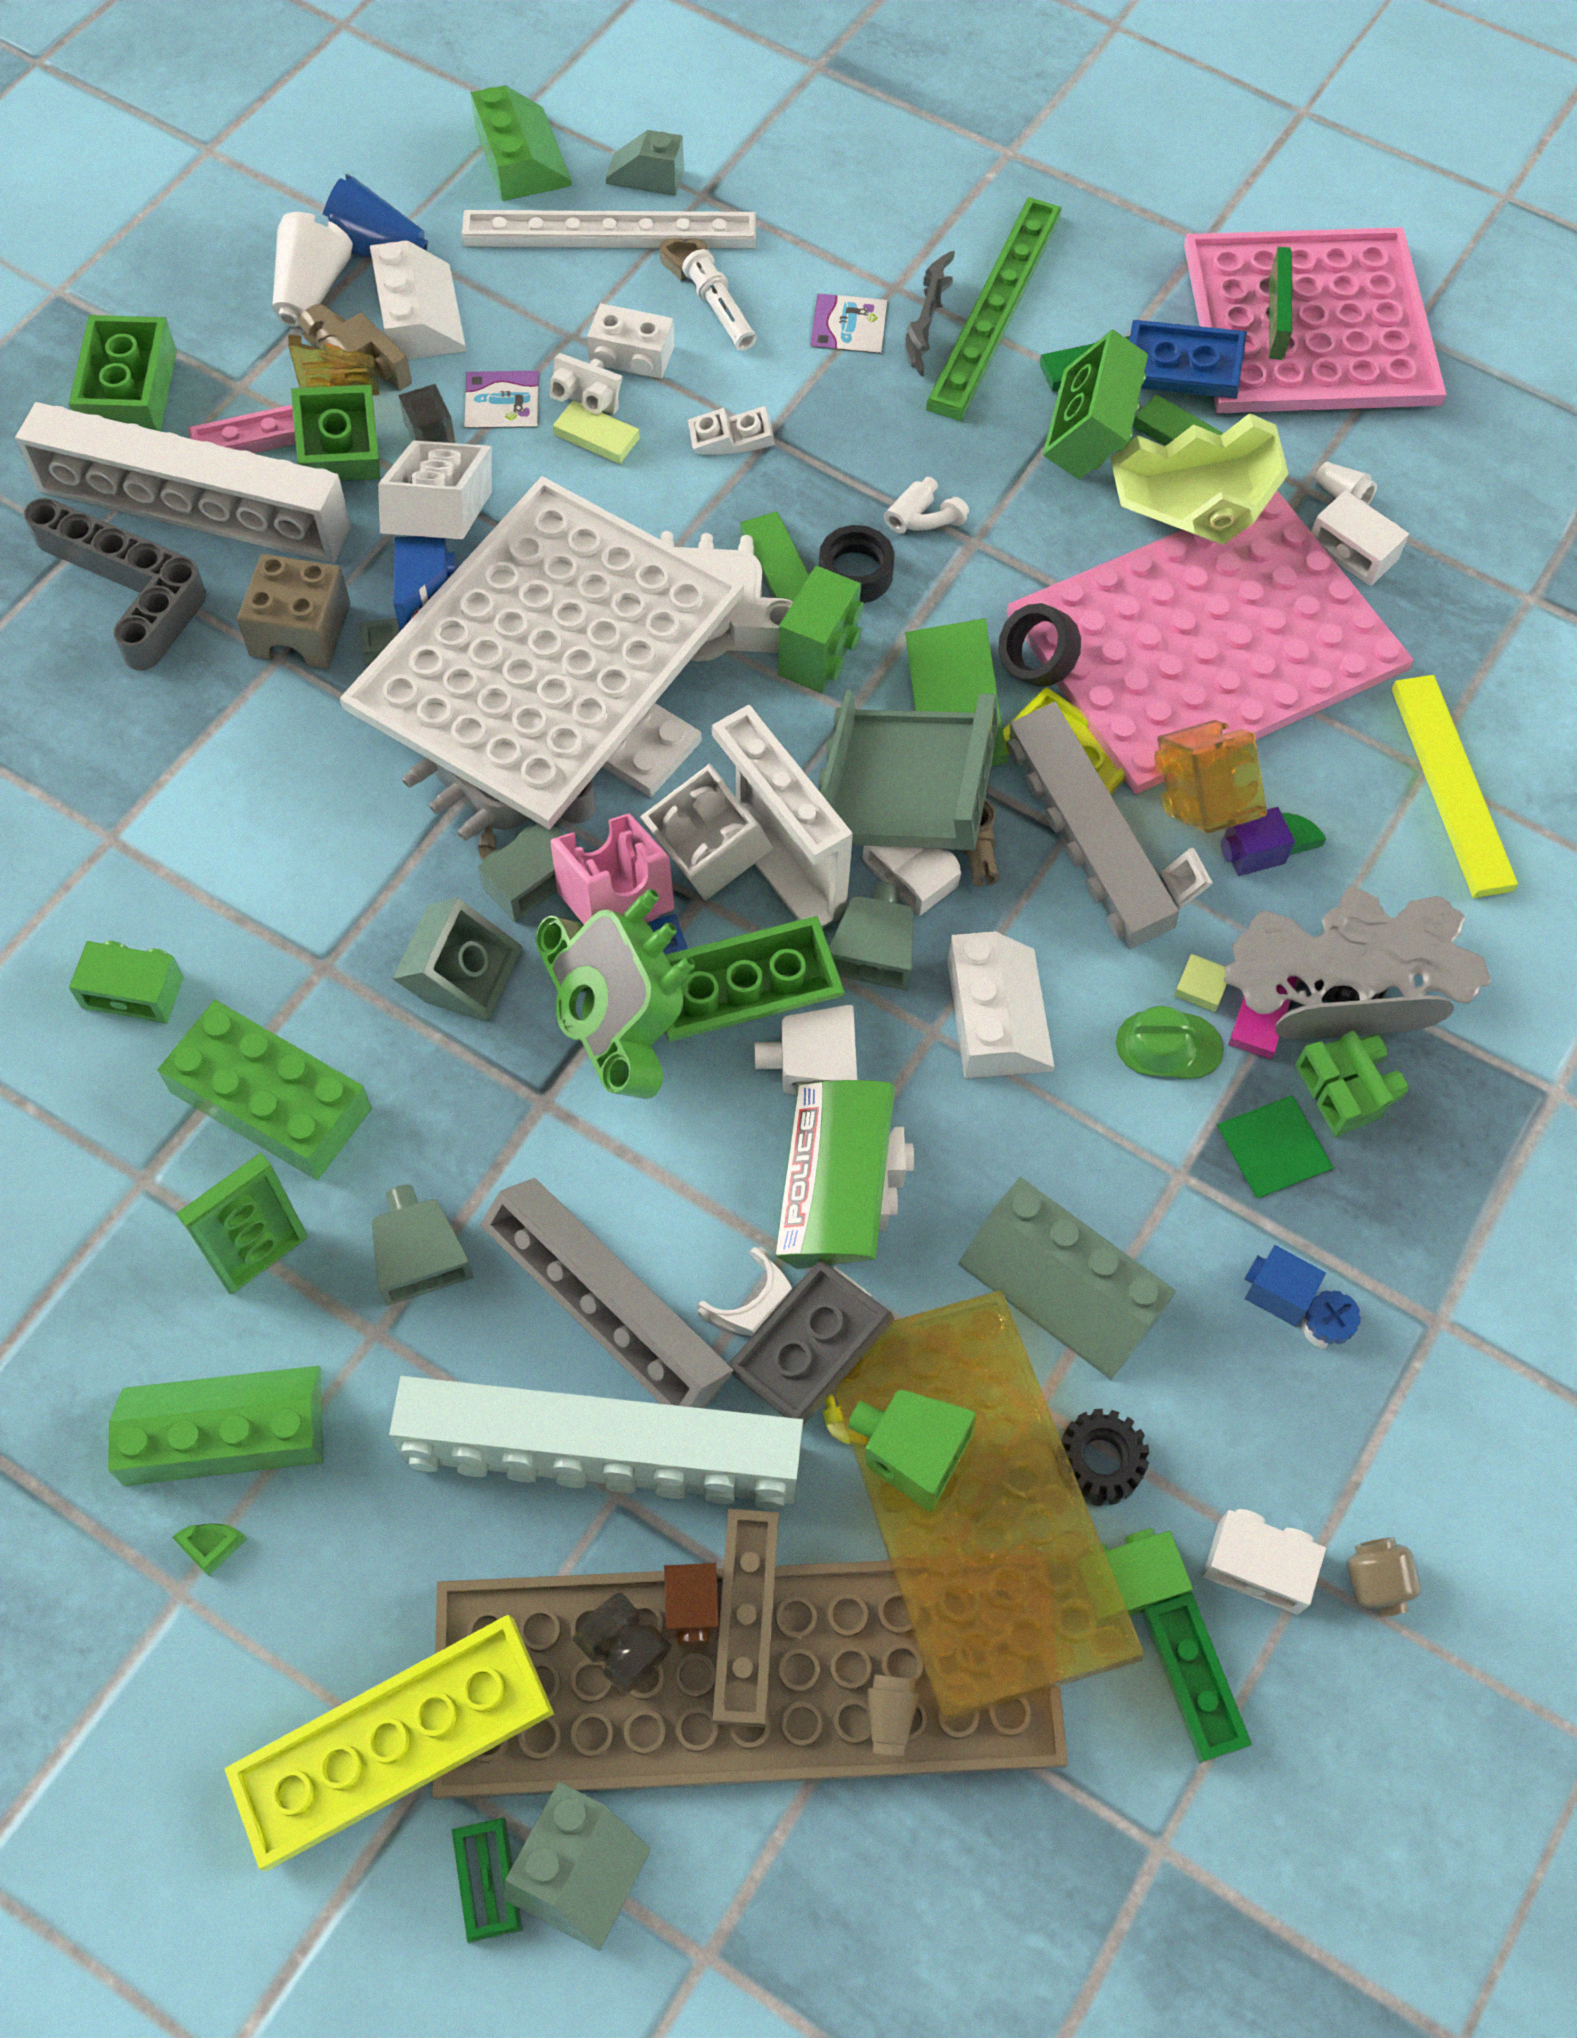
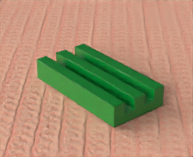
M505 1817L451 1829L467 1943L470 1944L487 1938H496L504 1934L523 1931L520 1909L507 1901L508 1921L499 1922L487 1833L495 1832L502 1881L505 1888V1879L513 1866ZM474 1836L488 1926L479 1928L466 1838Z

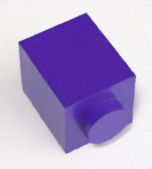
M1274 807L1230 819L1225 835L1221 839V850L1225 860L1229 863L1232 862L1237 875L1242 876L1286 864L1295 840L1279 807Z

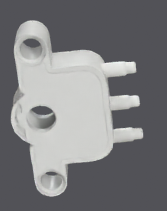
M670 531L662 532L660 540L674 547L673 534ZM704 533L701 535L698 548L675 547L744 585V596L691 660L697 662L713 660L723 655L727 650L778 653L779 625L793 601L784 598L762 597L761 563L754 556L753 538L750 535L742 536L738 550L714 549L713 536L710 533Z

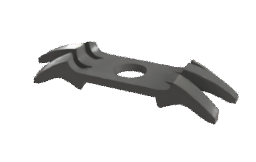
M955 251L946 253L926 270L923 286H927L924 289L926 296L919 319L915 322H910L907 328L906 356L911 367L916 368L920 376H924V364L921 357L930 349L928 336L935 308L943 307L941 294L953 282V277L944 276L943 270L953 261Z

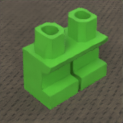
M1355 1030L1343 1035L1339 1040L1328 1044H1323L1322 1041L1306 1045L1295 1064L1313 1099L1319 1098L1316 1104L1335 1138L1381 1119L1389 1106L1402 1099L1409 1090V1085L1401 1072L1395 1070L1381 1076L1375 1067L1376 1064L1384 1062L1388 1055L1387 1047L1379 1034L1359 1038Z

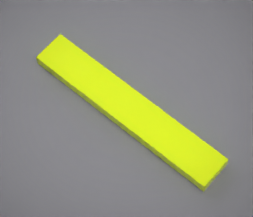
M1428 675L1396 680L1391 688L1472 898L1514 892L1518 882L1435 676Z

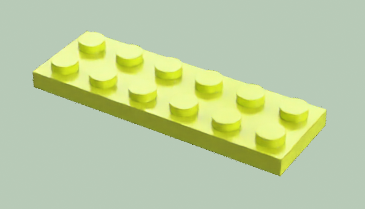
M506 1615L224 1769L259 1870L269 1871L554 1715V1712L515 1620L510 1615Z

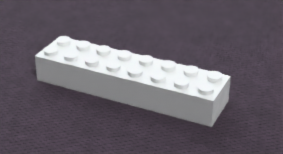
M35 402L15 437L37 489L42 493L330 563H335L351 530L339 475L325 469L302 466L284 459L277 460L256 455L246 450H235L208 441L193 440L171 432L164 433L143 428L133 423L126 424L105 419L99 415L84 414L61 406H51Z

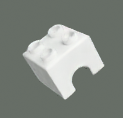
M710 763L640 816L656 840L704 901L708 900L774 849L759 823L746 808L742 807Z

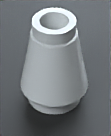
M1325 462L1315 477V482L1321 485L1335 499L1347 490L1369 505L1377 490V483L1371 480L1370 474L1330 462Z

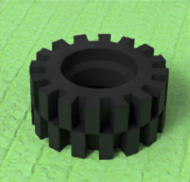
M1103 1408L1094 1409L1091 1415H1088L1087 1412L1078 1415L1076 1421H1071L1058 1444L1059 1447L1055 1462H1059L1057 1468L1059 1478L1064 1477L1066 1479L1064 1487L1069 1493L1073 1489L1079 1493L1077 1499L1082 1502L1090 1498L1093 1499V1505L1102 1506L1104 1501H1109L1110 1505L1117 1504L1121 1498L1127 1499L1134 1492L1148 1469L1149 1461H1146V1458L1150 1452L1149 1445H1143L1142 1443L1145 1437L1141 1429L1135 1431L1132 1428L1135 1421L1130 1417H1127L1125 1421L1119 1419L1120 1412L1111 1409L1109 1415L1103 1414ZM1095 1440H1105L1113 1444L1121 1458L1119 1469L1108 1475L1093 1472L1084 1460L1085 1446Z

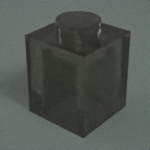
M436 384L398 395L403 421L412 441L456 443L450 413Z

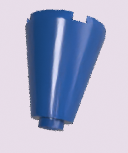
M345 174L346 180L340 178L336 182L325 204L323 215L327 216L328 221L336 224L348 235L353 243L351 254L372 258L371 245L409 241L427 251L428 240L424 239V230L358 179Z

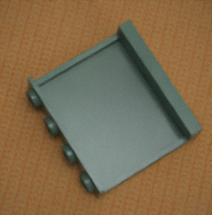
M846 690L842 708L837 707L835 710L834 738L829 737L827 741L826 757L828 763L826 768L820 769L818 787L822 796L853 833L852 845L975 850L999 729L996 694H979L975 713L857 710L855 709L852 691Z

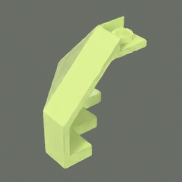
M1250 413L1222 435L1215 434L1193 424L1166 446L1141 436H1136L1125 449L1117 451L1110 457L1121 507L1222 545L1256 521L1289 474L1276 424Z

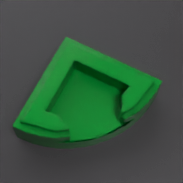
M1282 813L1295 840L1290 855L1323 847L1326 837L1313 822L1296 814Z

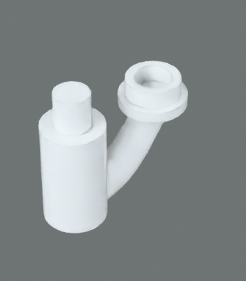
M926 477L922 482L916 481L909 486L884 513V520L897 533H905L907 529L925 531L947 524L961 526L967 520L969 508L961 498L951 497L942 502L940 511L922 514L934 501L933 493L938 488L937 482L932 477Z

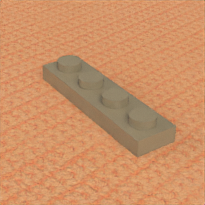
M728 1509L713 1724L765 1727L779 1512Z

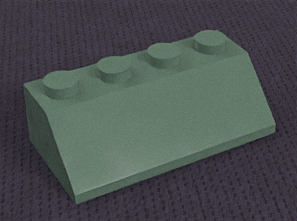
M1022 1177L1018 1178L991 1211L958 1264L1110 1380L1114 1378L1161 1317L1176 1292L1175 1289Z

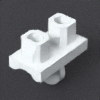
M559 353L554 358L549 395L551 398L561 402L568 398L582 403L586 411L596 415L602 411L614 415L619 409L618 394L622 383V375L605 370L604 362L594 358L589 364Z

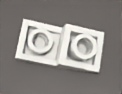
M765 406L732 417H728L725 409L721 408L688 419L692 447L695 454H733L775 445L770 416Z
M894 1127L889 1135L879 1231H887L890 1215H897V1188H903L906 1171L914 1170L913 1143H905L904 1127Z

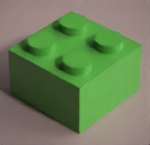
M372 385L291 388L298 465L315 469L321 468L339 475L340 481L381 479Z
M817 565L814 567L779 625L778 676L819 693H823L830 680L836 681L844 665L843 657L847 650L853 651L856 648L862 633V628L858 627V621L864 608V603L860 601L861 583Z

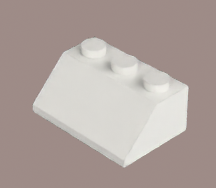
M409 241L371 245L370 251L385 335L407 356L408 360L465 352L466 346L449 263Z
M996 931L951 935L947 965L964 1078L1054 1071L1055 1067L1035 950Z

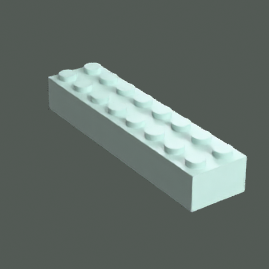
M400 1376L389 1436L402 1460L408 1462V1467L419 1471L435 1472L438 1470V1466L457 1467L458 1473L471 1477H485L488 1471L507 1473V1478L518 1482H535L537 1476L557 1478V1484L571 1488H583L586 1486V1482L606 1484V1489L618 1493H634L636 1487L656 1489L655 1494L665 1498L681 1499L685 1497V1493L705 1495V1500L712 1503L732 1504L735 1498L755 1500L754 1505L760 1508L778 1510L783 1509L785 1503L795 1504L803 1419Z

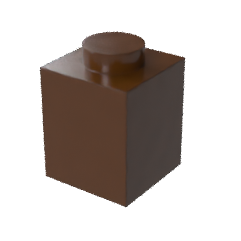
M716 1563L664 1565L667 1639H677L679 1646H702L708 1644L709 1637L719 1636Z

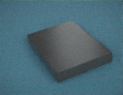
M820 1259L728 1363L733 1369L731 1375L783 1417L803 1419L804 1426L894 1321V1316L892 1312Z

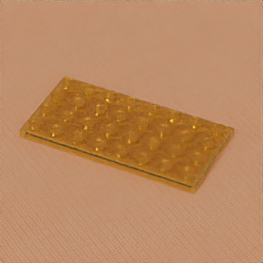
M995 1291L894 1320L833 1392L942 1721L952 1720L1142 1661L1144 1652L1003 1291ZM898 1390H906L976 1412L974 1434L932 1513L919 1506L866 1466V1446L870 1438L848 1428L851 1415L860 1401L885 1412Z

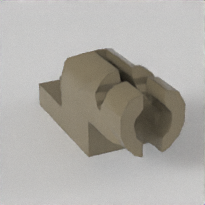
M316 304L304 310L300 315L298 325L304 330L301 335L314 349L319 351V354L324 359H327L348 379L355 381L376 370L381 379L384 381L389 380L399 391L412 384L407 356L362 312L346 321L331 311L326 305Z

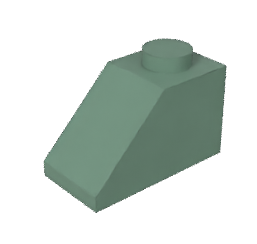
M646 130L614 153L606 175V184L676 196L684 172L683 136Z

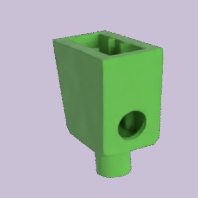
M898 1390L885 1412L860 1401L851 1415L848 1428L870 1438L866 1446V1466L919 1506L932 1513L974 1434L976 1412L906 1390Z

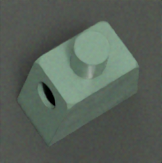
M885 882L875 885L872 898L862 896L851 898L829 946L839 977L908 991L912 969L914 909L910 906L898 904L900 889L897 886Z
M401 1185L389 1190L386 1193L391 1212L377 1216L372 1220L377 1283L386 1306L474 1278L467 1255L438 1200L430 1199L418 1203L414 1187L411 1185Z

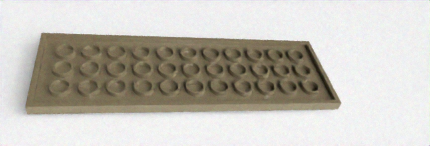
M1046 1553L776 1566L765 1727L713 1724L719 1636L709 1637V1643L702 1646H679L677 1639H667L664 1571L437 1581L435 1654L498 1619L510 1615L515 1620L554 1715L433 1780L432 1798L435 1800L552 1794L559 1781L579 1792L1054 1769L1066 1768L1068 1766ZM716 1568L719 1625L724 1568ZM874 1675L916 1679L915 1693H920L907 1745H905L904 1756L872 1752L873 1741L868 1688H873Z

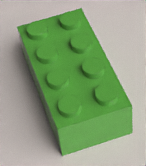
M215 999L157 1069L171 1094L317 1181L372 1110L363 1085Z

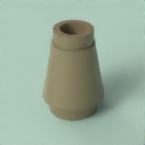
M874 1675L873 1688H868L873 1753L904 1756L905 1745H907L920 1693H915L916 1679Z

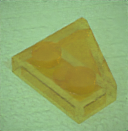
M288 334V347L299 388L372 385V395H379V381L373 356L357 351H346L339 346L328 343L324 344L323 349L302 344V336Z

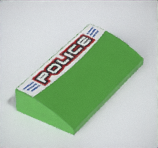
M834 1080L798 1085L776 1257L796 1269L812 1268L820 1259L828 1265L876 1260L895 1085L891 1082Z

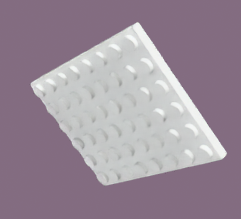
M541 476L339 698L342 709L550 830L744 596V585Z

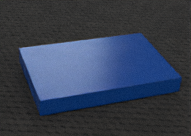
M1133 320L1129 341L1148 353L1144 371L1146 372V379L1141 388L1237 399L1247 331Z

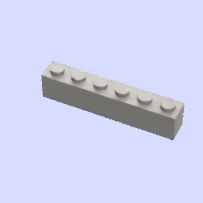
M1053 702L1010 722V740L1006 741L1008 752L1016 765L1022 763L1028 775L1025 776L1026 782L1032 795L1036 799L1042 797L1048 809L1045 810V814L1055 833L1061 831L1068 843L1065 845L1070 861L1075 868L1081 866L1088 879L1085 882L1090 896L1095 903L1102 902L1109 914L1106 916V920L1116 939L1123 938L1130 950L1176 928L1179 914L1177 906L1057 703Z
M536 1178L511 1186L498 1193L480 1226L660 1404L703 1408L713 1401L733 1372V1369Z

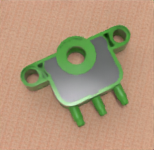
M648 889L642 896H639L623 914L610 910H601L594 914L585 924L556 916H548L538 926L535 940L537 949L558 991L556 1017L561 1030L566 1036L582 1041L604 1088L608 1092L642 1099L652 1098L661 1088L663 1070L652 1045L670 1028L680 1015L683 1006L681 984L695 968L694 961L689 957H684L679 963L671 967L663 950L677 932L673 924L665 923L661 929H657L653 933L649 924L643 920L653 909V905L659 900L658 893L653 889ZM580 992H585L586 995L582 1004V1020H580L576 1012V1001Z

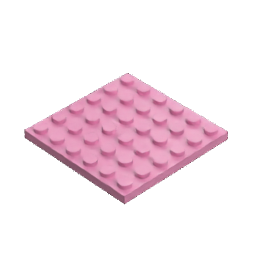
M1403 227L1186 234L1184 249L1199 326L1247 331L1237 399L1213 396L1216 413L1443 405L1447 394ZM1278 246L1290 247L1292 251V334L1285 357L1282 360L1269 359V276Z

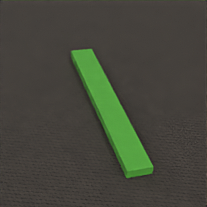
M1031 197L1027 198L927 400V411L962 422L1061 217L1062 207Z

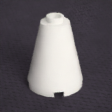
M304 212L285 214L277 230L272 309L282 323L293 327L299 326V317L304 310L313 305L321 304L350 260L353 243L348 235L336 224L328 221L327 226L314 222L316 215Z

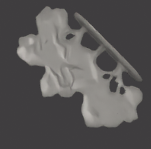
M1349 886L1340 899L1341 906L1339 908H1332L1323 917L1322 923L1325 933L1318 937H1313L1302 930L1301 926L1291 918L1269 911H1260L1250 922L1248 931L1239 935L1237 941L1232 945L1235 961L1225 967L1226 976L1224 978V982L1242 990L1246 1005L1258 1014L1274 1012L1281 1007L1286 999L1305 1005L1284 1014L1277 1021L1275 1032L1280 1037L1287 1039L1341 1037L1355 1030L1357 1035L1423 1029L1447 1019L1454 1010V1005L1450 1000L1440 996L1426 995L1428 991L1442 992L1457 1002L1470 1003L1478 995L1480 987L1488 986L1491 983L1484 958L1453 943V940L1461 934L1465 916L1459 910L1451 907L1449 901L1439 896L1409 901L1406 908L1395 918H1392L1385 914L1377 897L1352 886ZM1420 974L1423 977V985L1415 988L1414 976ZM1297 976L1308 985L1312 995L1308 997L1305 990L1299 991L1298 994L1287 982V978ZM1322 979L1324 982L1323 989L1317 991L1314 983ZM1282 985L1287 990L1288 995L1278 994L1276 986ZM1343 985L1355 989L1360 998L1359 1001L1322 1002V997L1330 988ZM1389 987H1398L1405 996L1371 999L1375 994L1382 993Z

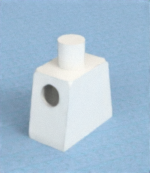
M853 1005L793 1014L781 1018V1042H754L755 1069H782V1090L784 1093L797 1095L799 1084L834 1080H857Z

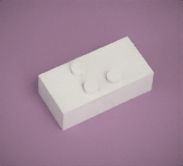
M413 440L378 483L380 533L464 539L492 494V446Z

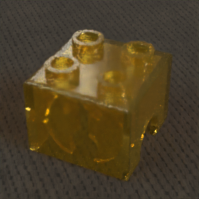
M1211 720L1158 736L1159 750L1155 751L1154 754L1156 768L1164 776L1166 791L1162 792L1161 800L1166 814L1208 834L1267 816L1255 733L1240 729L1223 734L1222 730L1228 729L1229 726L1227 723L1218 720Z

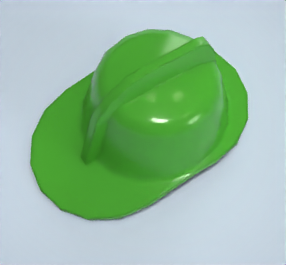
M1162 1005L1150 1007L1127 1018L1118 1029L1116 1037L1117 1052L1124 1064L1137 1073L1151 1076L1185 1079L1202 1078L1217 1068L1222 1061L1224 1051L1220 1034L1208 1021L1202 1017L1182 1013L1173 1007Z

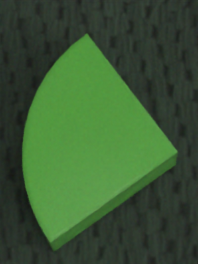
M215 1523L191 1525L172 1537L208 1576L247 1540L235 1528L226 1524Z

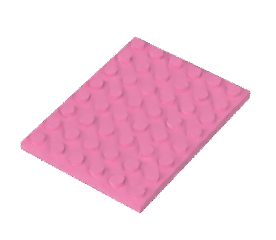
M1278 490L1256 521L1224 545L1181 530L1008 604L1006 613L1010 617L1016 610L1028 604L1043 603L1068 614L1077 624L1082 638L1081 654L1075 668L1065 679L1056 684L1069 703L1077 707L1086 718L1088 729L1118 770L1122 768L1125 774L1124 780L1135 795L1410 670L1414 661ZM1047 621L1034 626L1025 638V641L1042 665H1045L1053 656L1058 641L1056 627Z

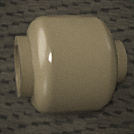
M1394 1537L1370 1540L1355 1545L1356 1553L1348 1558L1347 1569L1357 1603L1365 1608H1377L1379 1617L1394 1616L1408 1612L1407 1602L1415 1599L1421 1592V1583L1411 1550L1404 1545L1396 1544Z

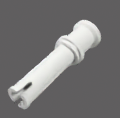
M705 249L692 252L683 262V273L687 278L692 279L697 286L696 293L698 297L711 305L719 321L733 340L737 350L744 351L751 348L757 341V335L751 329L740 308L730 295L726 276L722 272H718L714 266V257L711 252ZM697 263L701 264V269L697 267ZM726 309H729V311L731 312L732 316L735 319L734 322L730 320L729 316L726 313Z

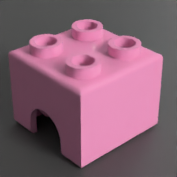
M630 813L608 821L609 837L605 844L594 852L585 853L582 847H577L574 832L551 839L557 893L583 924L601 910H610L623 914L648 889L655 890L659 895V900L653 905V909L643 920L651 922L657 919L659 915L674 910L670 857Z

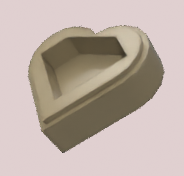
M670 238L660 245V260L669 271L682 281L687 278L682 270L686 257L696 250H708V248L700 240L693 239L684 242L681 239ZM697 263V267L701 269V264Z

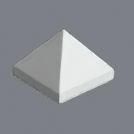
M1189 848L1160 872L1178 908H1183L1213 884L1194 848Z

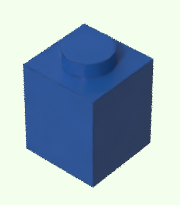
M1274 1245L1266 1259L1257 1255L1244 1278V1280L1252 1285L1244 1299L1296 1327L1307 1312L1326 1272Z

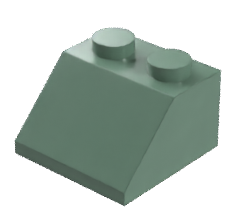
M458 897L427 905L392 979L428 1004L482 1021H488L523 946Z
M559 1781L505 1879L504 1900L600 1952L651 1848L607 1806Z

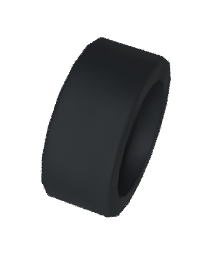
M849 525L838 528L826 536L820 546L819 567L861 583L860 601L867 603L878 599L890 587L893 580L895 551L890 540L880 531L868 526ZM851 552L863 553L873 557L880 564V568L870 575L862 577L849 576L839 572L833 566V560Z
M1043 603L1028 604L1016 610L1005 622L999 636L998 653L1002 666L1011 676L1037 687L1051 686L1065 679L1075 668L1081 654L1082 638L1077 624L1068 614ZM1043 621L1050 622L1056 627L1058 633L1055 652L1045 665L1037 669H1031L1024 664L1022 658V645L1026 635L1037 624Z

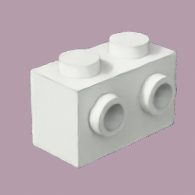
M600 303L587 335L589 364L595 358L604 362V368L662 379L674 349L673 318Z

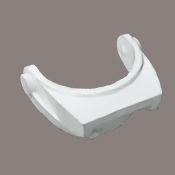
M753 1247L749 1251L754 1261L767 1271V1283L760 1295L748 1305L733 1310H720L702 1300L697 1305V1313L704 1321L732 1334L753 1336L792 1292L793 1289L782 1271L769 1260V1253L762 1247L758 1249Z

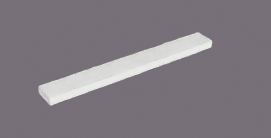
M464 210L463 247L660 248L661 243L665 240L677 238L684 242L693 239L700 240L706 244L707 248L756 249V212Z

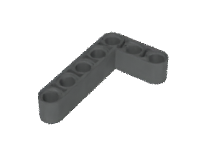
M39 498L26 506L24 518L38 548L140 593L117 622L114 628V637L126 664L130 668L147 670L154 667L206 599V590L195 562L184 555L53 499Z

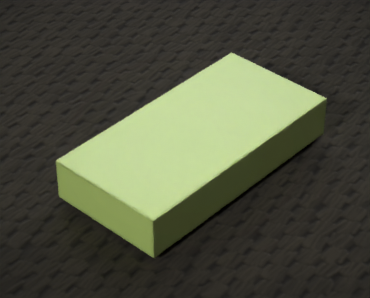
M575 400L571 401L553 424L555 436L618 464L622 463L640 439L638 428L602 412L598 415L588 412L582 406V403Z

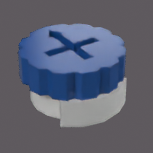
M1326 1290L1313 1298L1307 1312L1301 1319V1328L1306 1338L1313 1345L1325 1350L1328 1344H1342L1347 1339L1352 1338L1361 1323L1360 1310L1356 1302L1349 1295H1343L1341 1291L1334 1290L1330 1292Z

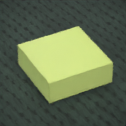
M1191 954L1174 996L1216 1012L1227 986V983L1224 982L1226 976L1225 966Z

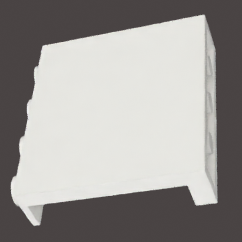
M747 705L713 724L712 736L736 765L735 798L759 823L774 848L754 865L797 920L818 915L823 929L842 918L847 908L853 833L753 708Z

